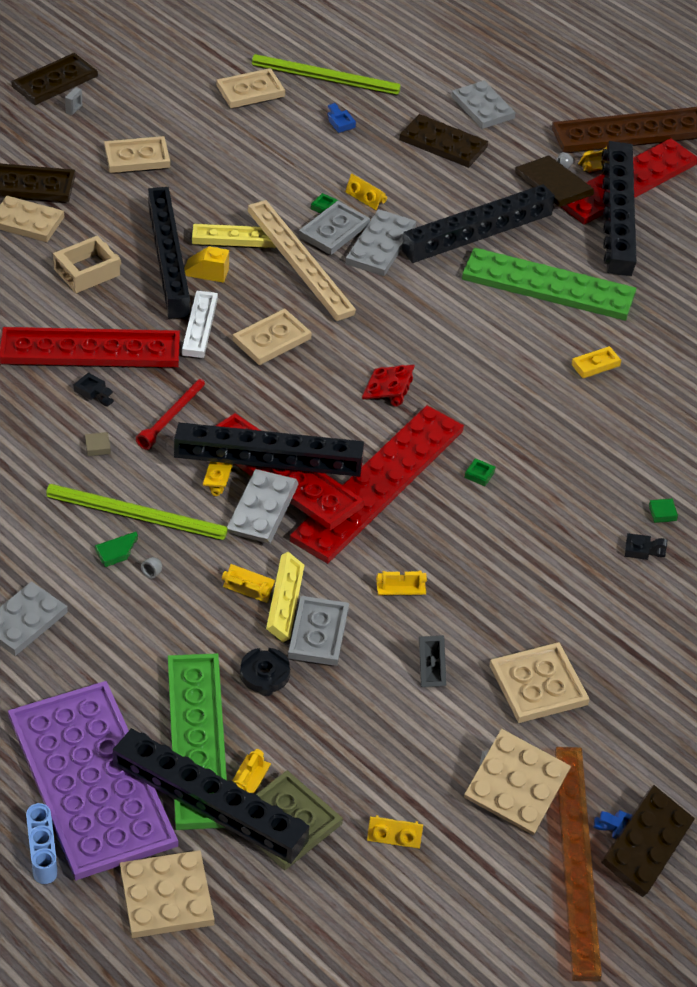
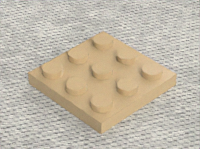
M560 642L490 660V668L518 723L589 704V697Z
M501 729L465 792L464 798L534 836L571 766Z
M201 850L120 863L132 938L214 925V915Z

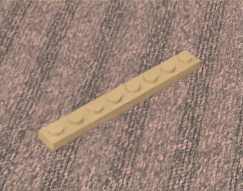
M267 200L248 205V213L333 318L339 321L354 316L356 311L354 306Z

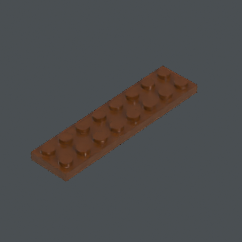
M697 107L552 122V130L563 152L606 148L609 141L637 145L664 142L670 138L673 140L697 138Z

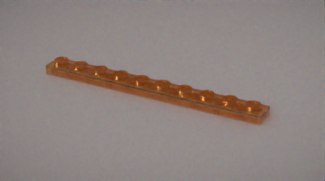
M556 747L555 758L571 766L558 791L572 981L600 982L602 973L582 748Z

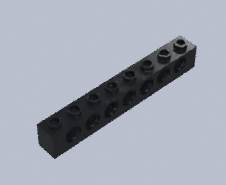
M609 141L607 148L602 151L601 158L604 161L602 175H605L602 183V189L605 190L602 203L605 204L603 219H606L603 226V234H606L603 248L606 249L604 264H607V273L632 276L637 262L633 144Z
M543 184L407 230L403 233L402 252L412 263L551 216L555 195Z
M169 187L148 188V208L168 319L190 317V296Z
M178 422L174 437V458L361 476L364 441Z
M131 728L113 748L114 766L292 864L309 841L310 826L302 819L292 817L280 807L261 800L258 795L241 789L233 781L221 778L211 769L201 767L189 757L179 755L167 745H161L152 740L145 733H139Z

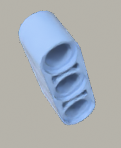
M36 803L31 805L26 813L32 872L35 881L40 884H48L57 877L51 811L47 805Z

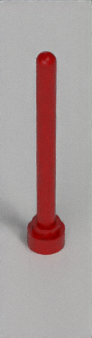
M198 379L150 429L142 430L136 436V443L141 448L149 450L156 443V435L204 387L205 381Z

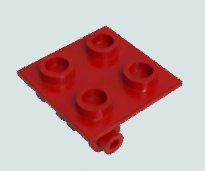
M415 365L376 368L363 393L362 399L389 397L393 406L401 405L404 401V396L409 390V385L413 381L412 372Z

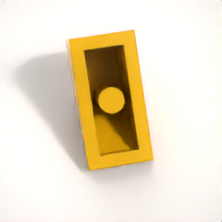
M206 247L188 258L184 267L185 275L224 283L229 271V250L218 247Z

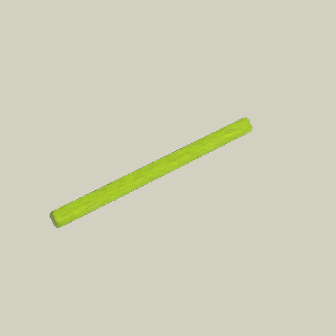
M254 54L252 57L253 66L271 68L273 70L398 95L401 88L399 83Z
M49 484L46 490V496L49 498L224 540L227 536V527L55 484Z

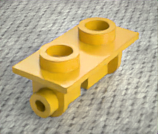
M603 150L585 152L578 164L582 165L583 170L587 172L602 170L601 163H604L601 159Z
M354 174L350 175L345 190L347 194L377 210L380 203L384 204L387 201V196L382 190Z
M210 461L203 486H209L213 496H219L223 493L233 464Z
M230 564L228 572L224 571L222 575V580L225 581L223 587L268 603L275 583L274 579Z
M421 570L404 572V575H400V572L382 571V573H377L376 575L378 595H426L425 582L427 581V575L422 573Z
M255 749L249 755L247 754L232 780L238 787L249 793L255 794L271 766V763L264 761L263 751Z
M376 815V817H370L367 841L420 849L423 824H418V821L413 823L380 818L379 815Z

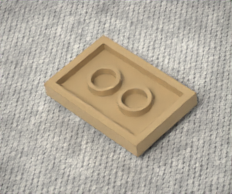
M271 68L217 80V88L230 108H238L244 105L285 97V89Z
M164 136L104 141L110 173L170 168V158Z
M6 196L0 204V230L44 242L49 241L64 219L63 210L15 197Z
M283 309L233 334V342L258 365H261L310 340L312 332L286 309Z

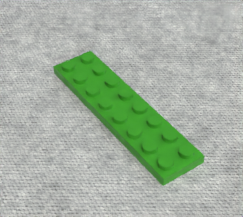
M475 247L462 275V280L625 321L637 289L625 284Z
M218 653L168 655L172 751L183 757H189L194 763L205 769H211L216 775L227 780ZM174 799L176 830L225 828Z

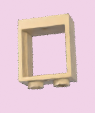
M98 235L53 253L54 270L75 293L120 276V257L114 254L108 244L103 242ZM94 255H98L104 261L81 271L74 266L75 263Z

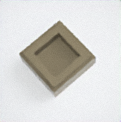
M108 432L85 434L88 456L111 454Z

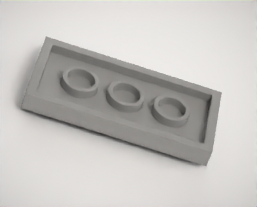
M378 209L347 255L345 264L385 276L402 250L403 233L416 228V221Z

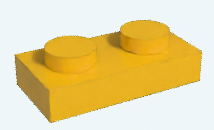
M608 346L572 358L571 365L582 378H586L619 367L621 359Z

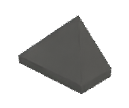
M444 635L419 636L421 687L446 686Z

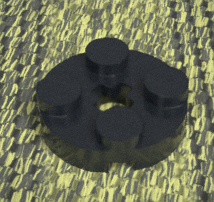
M260 648L253 649L242 658L240 679L249 689L259 692L262 696H270L288 683L291 670L289 659L284 653L274 648H268V651H260ZM270 668V672L263 673L260 669Z

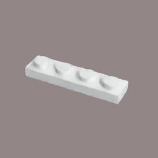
M196 291L182 348V356L204 358L217 305L218 293Z

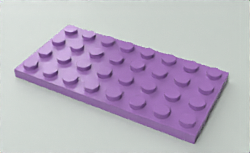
M107 681L8 710L10 722L43 803L50 808L52 825L75 881L118 867L121 862L139 860L178 847V839L155 788L113 765V748L129 730Z

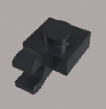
M87 373L73 384L74 392L89 400L97 397L100 403L106 407L114 402L112 398H109L113 391L106 387L105 381L90 373Z
M627 533L624 557L648 560L649 555L665 557L668 540L658 538L650 541L651 536Z

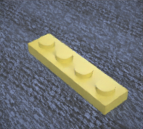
M193 224L192 244L276 248L261 227Z
M289 552L281 555L266 627L270 633L282 642L289 640L291 637L305 566Z

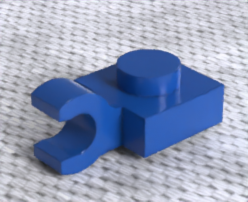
M336 103L328 105L331 111L327 113L329 122L338 133L356 127V121L347 110L341 111Z
M619 810L614 816L602 811L600 818L595 817L594 828L602 831L612 830V838L616 839L632 814Z

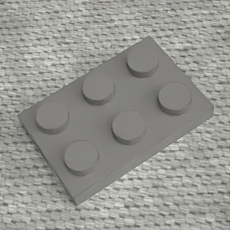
M485 80L452 90L451 97L481 129L515 119L516 112Z
M336 201L301 228L298 237L332 255L364 230L369 224L370 218L340 201Z
M255 469L227 526V531L230 534L271 544L299 485L297 479Z
M31 581L0 607V646L16 656L67 614V606Z
M301 596L288 659L338 666L349 603Z

